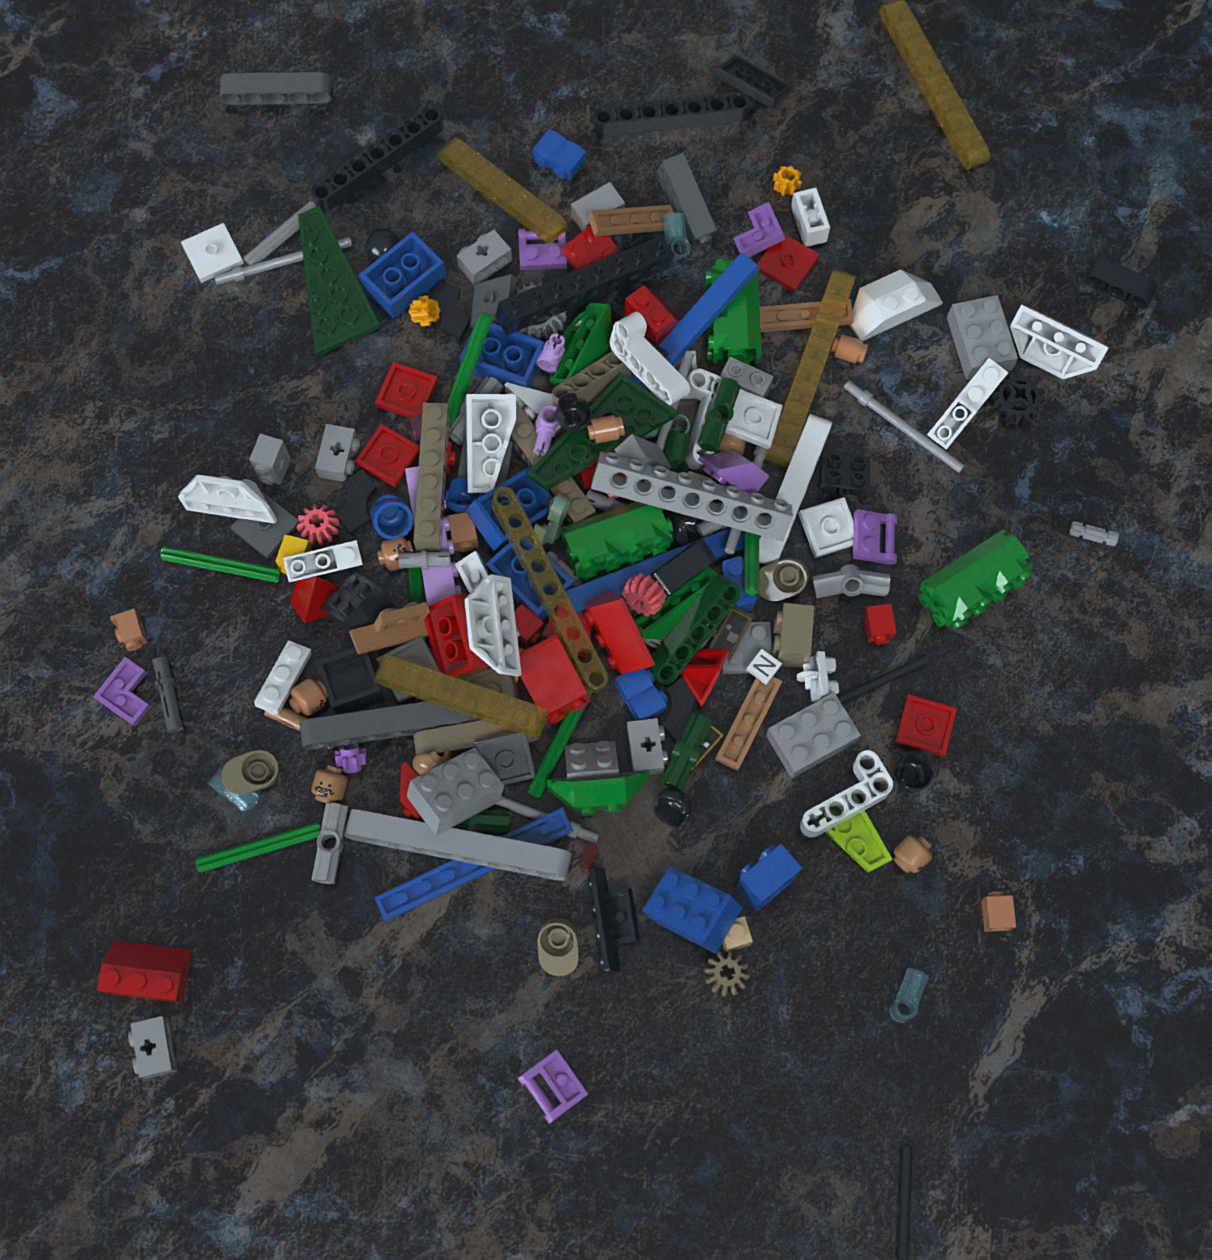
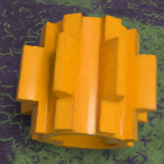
M793 166L780 167V171L774 173V190L782 193V196L793 195L796 189L801 188L802 181L799 180L801 173L798 170H794Z
M419 296L418 300H413L410 304L409 314L414 323L420 322L421 326H430L431 322H436L439 318L440 308L435 299H429L428 296Z

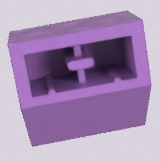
M734 450L701 456L698 460L705 465L703 471L715 478L723 486H735L741 491L748 493H757L769 477L768 474Z

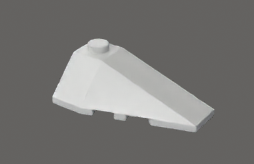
M466 394L467 493H487L494 489L516 421V394Z

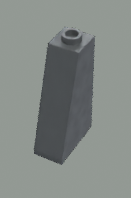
M684 153L663 160L655 175L691 244L699 242L700 245L711 241V236L714 235L717 229Z

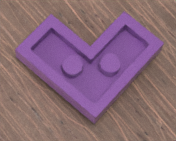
M769 202L748 212L754 228L734 238L739 253L743 252L747 257L785 240Z
M124 657L93 697L135 727L151 707L132 693L147 673Z

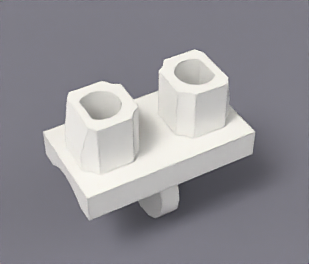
M818 651L816 655L811 656L808 663L803 664L804 672L797 674V680L805 682V689H810L811 702H817L833 692L835 694L839 693L837 681H828L827 673L835 671L836 661L835 658L826 657L825 651Z

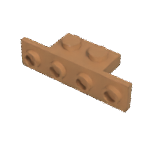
M412 602L401 609H385L380 612L374 624L350 630L349 633L357 653L363 654L401 644L421 635L422 637H427L428 632L424 621L430 612L427 603L417 604V602Z

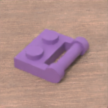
M558 227V229L531 231H525V228L518 229L520 270L567 268L566 257L560 251V248L566 244L565 227ZM558 239L559 243L526 245V240Z
M856 510L854 512L853 558L887 565L896 564L895 525L897 524V515ZM880 524L885 525V553H880Z
M555 1050L518 1078L522 1086L526 1085L546 1114L544 1118L549 1124L588 1095L558 1050ZM539 1073L561 1102V1105L557 1108L553 1107L535 1081L534 1077Z

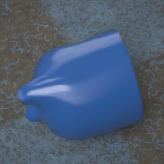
M383 495L372 505L370 512L371 521L377 533L383 538L394 539L404 537L411 530L414 522L413 514L406 501L400 496Z

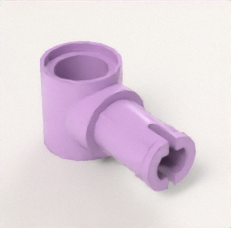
M557 333L552 334L549 340L545 342L536 361L538 367L547 372H555L565 353L563 346L565 339L563 336L557 338Z
M554 405L544 406L535 421L537 439L533 452L539 454L542 448V456L549 450L551 439L555 436L558 426L555 418L556 406ZM544 418H549L552 422H548Z

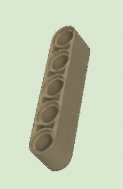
M612 351L556 386L552 391L553 405L557 407L558 400L564 394L576 393L580 401H587L589 405L620 374L630 378L634 373Z
M525 712L416 732L413 734L416 756L431 754L432 751H436L438 756L443 757L447 750L453 756L461 755L474 747L477 750L475 739L523 728L526 730L528 743L536 741L540 738L536 713Z

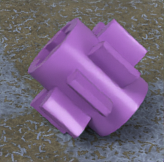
M358 743L342 745L340 750L335 751L336 767H342L345 773L358 772L362 769V765H366L365 748H359Z

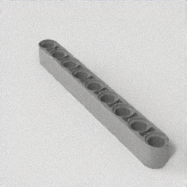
M356 809L350 811L344 831L345 837L359 842L559 881L566 880L572 855L570 852L559 848L450 828L435 836L424 822Z

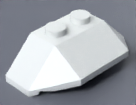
M898 270L859 289L852 311L854 321L850 326L857 338L864 341L942 305L943 302L931 283L903 270Z
M1024 305L1020 306L1010 325L1020 358L1061 379L1096 370L1108 349L1107 346L1090 336Z
M196 475L178 496L188 511L275 524L277 521L256 483L248 479L235 480L227 476Z
M491 574L465 599L469 646L476 655L499 674L521 676L511 578Z

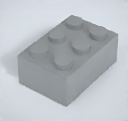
M998 295L952 304L947 320L966 380L972 379L988 358L1005 371H1012L1018 356Z
M835 692L768 728L766 734L791 778L857 743L861 736Z
M474 747L410 780L407 798L435 836L498 803L504 785Z

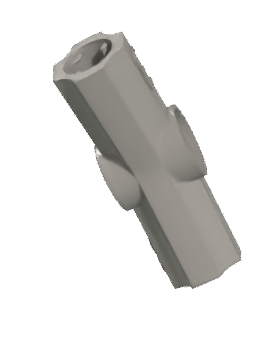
M853 564L843 566L838 572L812 576L816 598L842 593L848 596H856L860 593L885 596L888 595L890 589L889 574L862 571Z

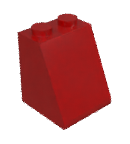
M645 285L625 298V317L635 311L639 312L646 321L645 335L658 345L682 320L660 295Z
M556 634L519 653L521 678L546 725L561 721L569 712L580 711L587 706V703L591 702Z

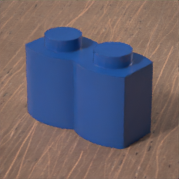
M550 129L547 130L533 148L535 162L540 167L553 169L554 174L561 179L572 180L587 161L586 151L583 148L566 140L562 135Z
M738 556L723 561L720 575L728 577L741 588V597L731 610L740 614L753 611L756 594L749 596V594L744 592V560Z
M649 668L625 673L614 679L618 692L636 721L651 719L664 712L667 707L665 704L668 702L667 697L661 689L657 690L652 682L655 679Z

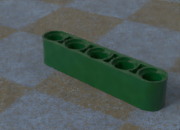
M718 575L712 579L651 656L655 665L648 668L660 683L670 684L678 677L741 597V588L724 575Z

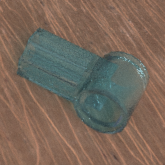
M673 212L664 214L665 240L674 253L671 262H676L688 256L691 251L690 242L686 237L684 213ZM674 244L679 246L681 250L680 255L674 251Z
M224 763L207 783L222 797H227L246 814L256 806L260 797L256 792L245 795H236L229 792L224 787L221 779L222 770L225 766Z
M907 968L895 1000L889 1010L890 1016L896 1022L906 1023L917 1014L920 999L929 979V976L924 972ZM899 1003H904L909 1007V1015L905 1016L899 1012Z

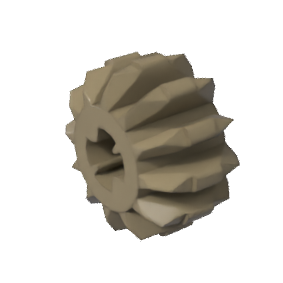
M732 951L727 952L726 959H724L721 952H717L718 962L710 958L708 963L713 968L704 969V973L713 975L707 978L705 982L706 984L716 983L712 988L713 993L721 987V996L725 997L729 988L731 994L735 996L737 994L735 985L742 990L746 987L740 979H749V974L741 973V971L748 968V964L744 963L740 966L737 964L742 958L741 955L736 956L735 960H731ZM726 967L727 971H733V974L730 976L731 980L720 976L723 972L722 968Z

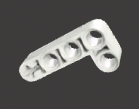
M635 311L614 324L610 338L611 349L659 399L671 406L689 395L690 386L687 380L644 338L647 328L646 321L639 312Z
M695 369L686 379L690 386L688 396L701 400L685 458L688 468L692 470H699L705 466L698 461L701 456L714 454L711 451L701 450L697 442L705 423V413L710 409L715 395L714 387L717 388L720 379L723 378L703 369ZM692 379L697 380L699 387L693 383ZM716 411V415L722 419L721 413Z
M862 751L858 754L853 764V771L859 783L811 808L804 814L800 822V829L804 835L816 837L879 803L889 795L893 788L892 778L874 752ZM860 761H869L872 769L862 768ZM873 783H883L886 790L883 792L877 791ZM851 795H861L864 803L857 804L853 802ZM829 807H839L842 814L840 816L832 815ZM821 815L823 816V819H821L818 822L816 827L814 825H808L810 819L812 822L820 819Z

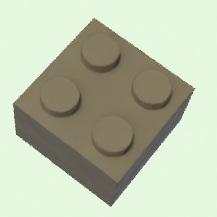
M784 603L782 610L777 611L773 633L778 635H775V641L772 645V657H776L782 663L781 666L803 668V664L808 663L811 656L814 606Z

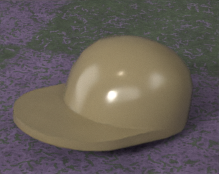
M793 557L784 558L763 566L759 570L758 594L766 600L779 601L800 593L808 583V568L801 560Z
M256 750L229 760L225 764L221 774L222 783L229 792L236 795H245L260 789H266L272 786L278 779V762L267 751Z
M564 918L549 919L542 925L538 934L539 962L547 973L554 976H565L574 971L578 964V934L575 926L570 921Z

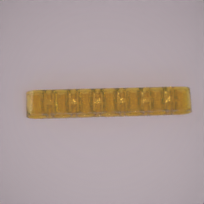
M454 137L438 152L440 160L448 168L546 243L552 244L568 229V224L562 216L459 138Z
M389 655L383 657L374 678L375 682L384 687L534 738L540 737L549 712L540 706Z

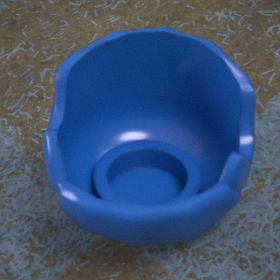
M459 477L451 481L449 490H446L445 500L447 506L452 511L460 514L465 513L472 502L481 497L483 493H467V477Z

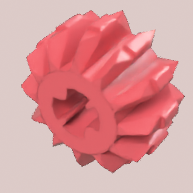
M314 504L311 511L304 508L306 516H298L300 524L297 525V529L299 532H302L301 538L308 539L310 545L313 546L318 541L319 545L323 546V540L327 539V541L332 542L331 535H338L336 527L339 525V520L335 518L334 510L328 511L326 505L318 509L317 505ZM320 523V527L315 528L317 527L316 524Z
M642 573L630 578L622 592L625 598L624 602L631 606L630 609L636 610L638 615L643 613L647 617L650 614L655 615L661 609L666 598V594L663 592L665 588L659 586L658 581H654L650 575L646 577Z

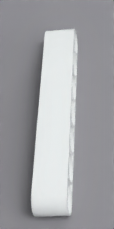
M813 414L809 415L776 499H782L792 505L793 517L783 542L764 536L760 537V564L768 565L779 561L829 434L832 421Z

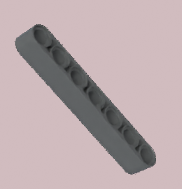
M461 696L306 719L299 723L302 748L305 750H315L408 736L419 731L479 720L475 697Z

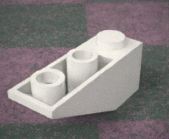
M511 383L504 385L505 394H516V402L530 421H536L544 406L553 405L552 394ZM544 418L546 421L552 422L551 419ZM559 424L556 428L555 439L565 430Z
M357 540L283 558L289 582L363 565Z

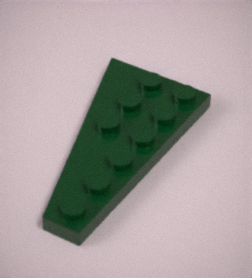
M320 206L298 214L316 357L380 328V324Z
M620 374L595 400L590 409L593 412L592 419L615 415V417L621 416L625 435L619 436L617 440L596 444L595 439L590 440L588 429L578 433L566 431L527 473L528 478L548 491L597 463L600 452L615 453L614 449L631 434L641 438L678 417V410L623 374Z

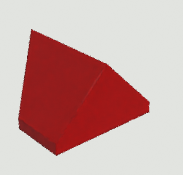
M319 577L297 580L290 603L302 621L307 623L328 616L321 609V606L340 587Z
M699 649L680 673L701 707L730 653L728 649Z

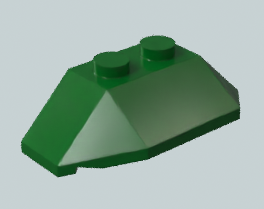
M590 303L586 310L580 313L567 326L563 334L565 353L555 372H548L551 384L560 385L605 356L610 347L612 335L611 307L609 304Z
M707 566L667 595L661 609L655 615L650 614L647 617L643 613L638 615L637 611H635L633 620L641 637L644 639L665 640L712 579L719 574Z
M649 770L619 773V778L576 782L567 780V778L546 780L548 791L575 813L580 812L581 815L587 816L596 814L598 810H606V813L621 812V808H626L646 785L650 775Z

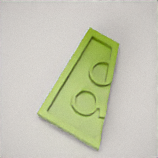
M852 794L853 802L861 804L856 794ZM829 807L832 815L840 816L842 814L839 807ZM865 810L825 832L868 873L892 860ZM821 815L820 819L814 821V823L817 825L823 819V816Z

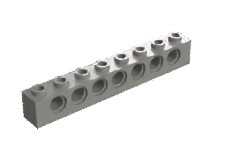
M600 452L592 479L591 489L782 542L793 517L792 505L782 499H769L760 493H748L741 491L735 486L726 487L719 485L710 479L701 480L692 477L688 473L672 472L663 466L654 467L644 464V462L638 459L629 460L622 458L613 452ZM621 472L626 476L619 477L615 473ZM647 479L650 482L645 484L641 483L639 480ZM672 486L674 489L666 490L663 487ZM693 492L698 494V496L691 497L688 493ZM714 499H719V500H721L722 502H721V503H713L712 500H714ZM744 506L746 509L738 510L736 507ZM761 513H769L770 515L764 517V516H761V515H759V514H761Z

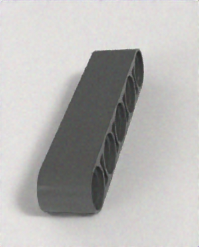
M324 72L227 73L220 77L219 99L228 105L322 104L329 102L331 99V77Z

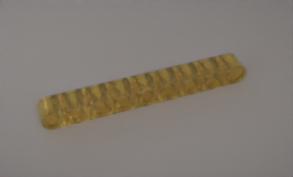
M895 0L880 6L879 11L882 22L963 167L969 170L989 162L990 153L986 143L906 1Z
M837 269L832 271L766 460L787 468L790 465L854 284L855 275Z
M508 487L498 488L493 495L491 505L584 688L592 693L601 691L608 682V674L515 493ZM505 496L510 500V504L502 506L498 503L497 498ZM517 518L522 526L513 528L509 525L508 520ZM528 540L532 543L533 548L531 550H524L521 548L520 542ZM535 562L541 563L544 566V571L536 573L533 571L531 564ZM547 584L552 585L556 593L554 595L545 594L543 586ZM556 607L565 608L567 616L559 618L556 616L554 609ZM574 629L579 635L578 639L574 641L568 639L566 631ZM581 651L588 653L590 662H580L577 657L578 653ZM591 674L599 675L602 680L601 685H592L589 676Z

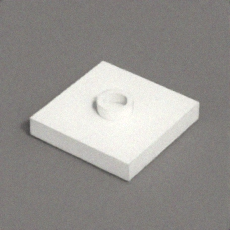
M224 223L181 241L201 283L213 278L215 275L225 273L231 270V268L244 264Z
M740 389L733 408L734 415L728 422L725 433L769 449L783 405Z
M845 497L798 512L814 558L853 547L854 521Z

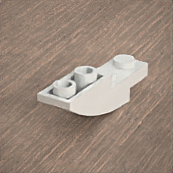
M988 358L927 435L947 449L1008 372Z

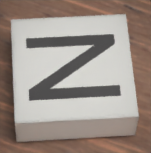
M761 649L746 671L767 685L782 663Z

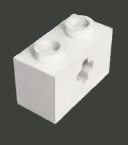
M812 188L794 193L791 209L804 246L827 242L830 226L817 189Z

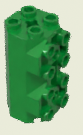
M718 259L715 261V266L710 267V270H706L704 294L734 260ZM758 272L706 329V338H708L707 360H712L715 364H717V361H720L722 367H725L729 357L750 365L752 360H755V364L760 362L762 347Z
M634 502L561 527L562 542H567L565 544L566 555L576 577L583 579L584 583H588L598 579V575L603 569H606L607 574H611L621 570L620 565L624 562L630 563V566L666 553V549L673 542L671 534L673 527L669 517H664L662 512L664 509L641 502Z
M1001 530L922 582L920 586L921 593L918 595L919 601L924 607L928 606L938 626L946 625L948 627L953 626L955 630L959 629L968 622L967 618L972 614L975 617L980 615L992 601L995 604L1000 602L1012 588L1016 591L1027 583L1026 580L1033 575L1031 572L1033 567L1031 563L1029 565L1026 564L1025 560L1029 558L1028 552L1016 536L1012 534L1005 536L1007 531Z

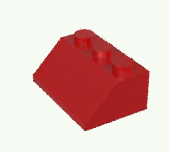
M609 590L583 604L587 611L583 613L590 627L594 626L597 632L594 635L600 648H605L608 654L605 659L611 670L615 669L619 673L625 674L655 665L622 597Z
M471 593L454 594L429 606L430 612L424 619L435 662L444 678L442 682L474 674L491 667L476 655L469 646L465 599Z
M114 940L102 963L97 991L112 995L183 1003L193 950Z

